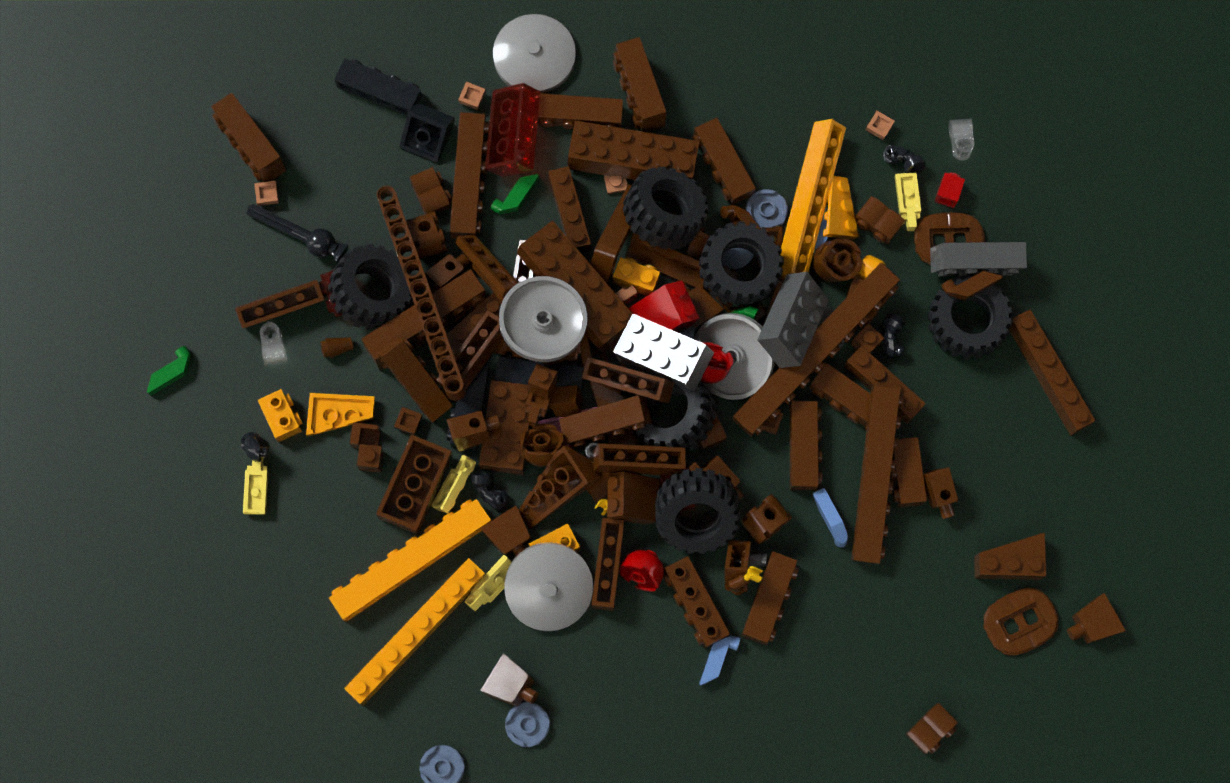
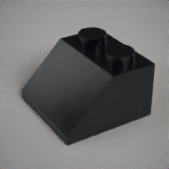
M417 102L408 111L399 148L437 163L451 135L455 117Z

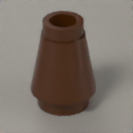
M351 337L325 338L324 341H320L324 358L329 357L331 359L349 350H353Z

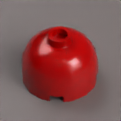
M702 342L714 354L700 381L708 384L721 382L731 371L733 357L729 352L725 354L722 351L723 347L720 345Z
M636 550L625 557L619 568V573L628 583L630 580L638 583L635 586L636 588L647 592H654L661 584L664 576V567L655 552L651 550Z

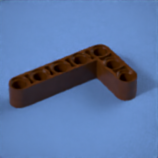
M628 184L602 233L591 261V266L608 286L613 276L618 255L631 231V225L627 224L626 216L623 213V202L632 186Z

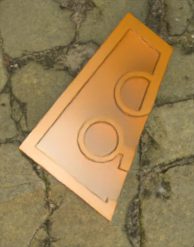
M833 176L827 199L828 211L824 215L827 227L823 230V236L853 240L859 236L848 178Z
M310 393L306 436L350 426L353 422L361 423L373 420L375 396Z

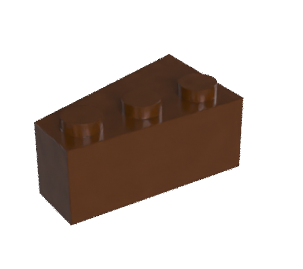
M1045 532L978 553L974 557L975 578L1041 580L1046 576Z

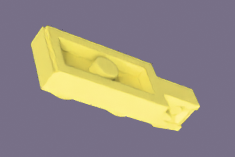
M917 173L895 174L899 215L906 220L907 231H914L917 227L916 219H920L921 213Z
M462 455L456 468H451L432 503L434 509L449 513L454 507L458 494L465 487L468 476L474 470L476 464L474 460Z
M261 458V462L252 460V466H247V470H245L244 515H266L268 467L263 466V458Z
M505 555L475 585L471 594L465 600V603L475 612L482 604L491 603L504 589L506 573L512 563Z

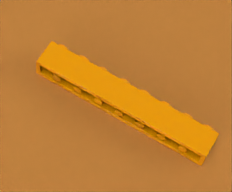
M833 119L814 122L781 246L782 252L780 256L784 257L783 272L780 277L782 281H784L787 274L808 272L846 131V127Z
M470 499L460 506L461 509L459 511L446 514L442 518L443 521L438 525L432 524L424 530V534L420 537L414 536L405 543L406 546L401 550H398V548L394 549L387 555L388 558L381 563L380 561L373 563L368 567V572L363 575L359 573L350 579L351 583L347 586H339L334 589L329 599L341 618L347 622L481 532V528L491 522V519L478 500L472 501Z
M468 558L344 689L359 704L364 706L462 603L475 585L485 576V573Z

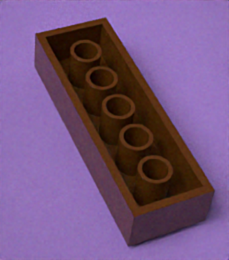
M575 121L567 166H569L570 170L606 176H621V178L635 180L640 173L647 171V169L666 167V169H677V172H683L687 174L689 179H693L699 141Z
M553 220L519 246L517 254L536 277L548 276L560 279L571 285L579 293L587 311L585 334L599 351L624 332L632 316L631 311Z
M471 269L432 293L445 332L453 323H460L467 314L472 312L486 299L485 289ZM415 305L361 339L366 351L379 370L383 368L388 369V367L377 352L398 336L402 340L407 339L413 348L419 345L424 346L428 343ZM432 308L424 309L423 313H430ZM433 327L429 332L435 333L439 330V327Z

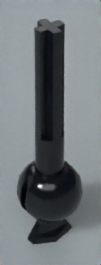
M254 204L248 206L246 215L307 243V249L314 257L324 258L331 254L338 263L348 249V244H336L334 236L326 229L320 228L311 232Z

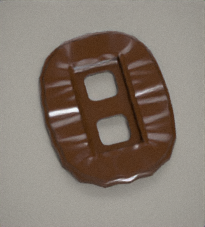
M937 213L925 216L918 221L917 227L914 230L915 251L920 256L921 261L928 263L930 266V248L934 247L932 237L934 234H943L945 243H954V234H964L966 243L985 242L980 222L973 216L964 213Z
M1024 588L1005 595L990 605L983 616V628L994 648L1004 655L1016 656L1034 650L1051 639L1058 629V615L1054 605L1047 595L1034 588ZM1029 609H1033L1038 618V621L1032 625H1028L1023 617V612ZM1011 618L1015 620L1019 628L1018 632L1012 635L1007 633L1003 625L1005 621Z

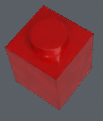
M945 172L934 202L955 208L965 179L956 173Z

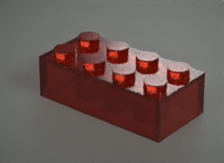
M525 83L493 90L486 170L501 177L533 171L541 91Z

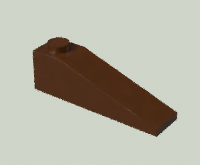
M567 445L553 455L552 459L547 463L548 466L537 478L538 481L535 487L529 492L519 509L520 515L530 529L601 479L600 474L594 472L592 462Z

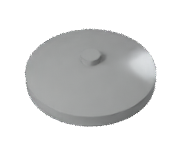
M529 14L510 21L497 35L493 47L494 65L498 75L508 86L522 93L542 94L558 88L570 76L575 64V44L571 34L560 22L545 15Z
M537 276L525 279L509 290L500 307L499 326L505 342L515 353L528 360L551 362L569 355L581 343L587 326V311L581 296L571 285L554 277Z
M726 313L708 320L697 331L694 340L701 343L709 342L723 347L722 351L725 354L729 352L733 357L731 371L724 380L715 384L703 383L714 395L731 400L743 399L755 394L771 377L775 361L757 341L763 327L754 319L738 313Z
M539 543L523 550L510 564L504 583L505 597L510 610L523 624L541 631L560 630L575 623L587 610L593 594V579L587 563L575 550L559 543Z

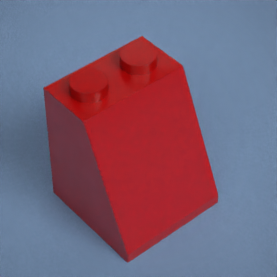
M682 280L663 285L628 308L632 314L678 333L689 328L700 319Z

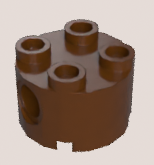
M435 211L406 220L420 260L447 251L442 230L439 229Z
M844 238L822 243L815 251L812 268L821 279L827 282L836 283L852 279L859 273L862 266L860 248L853 241Z
M771 494L762 501L759 507L755 506L747 512L741 522L757 544L760 545L777 533L793 517L781 502Z

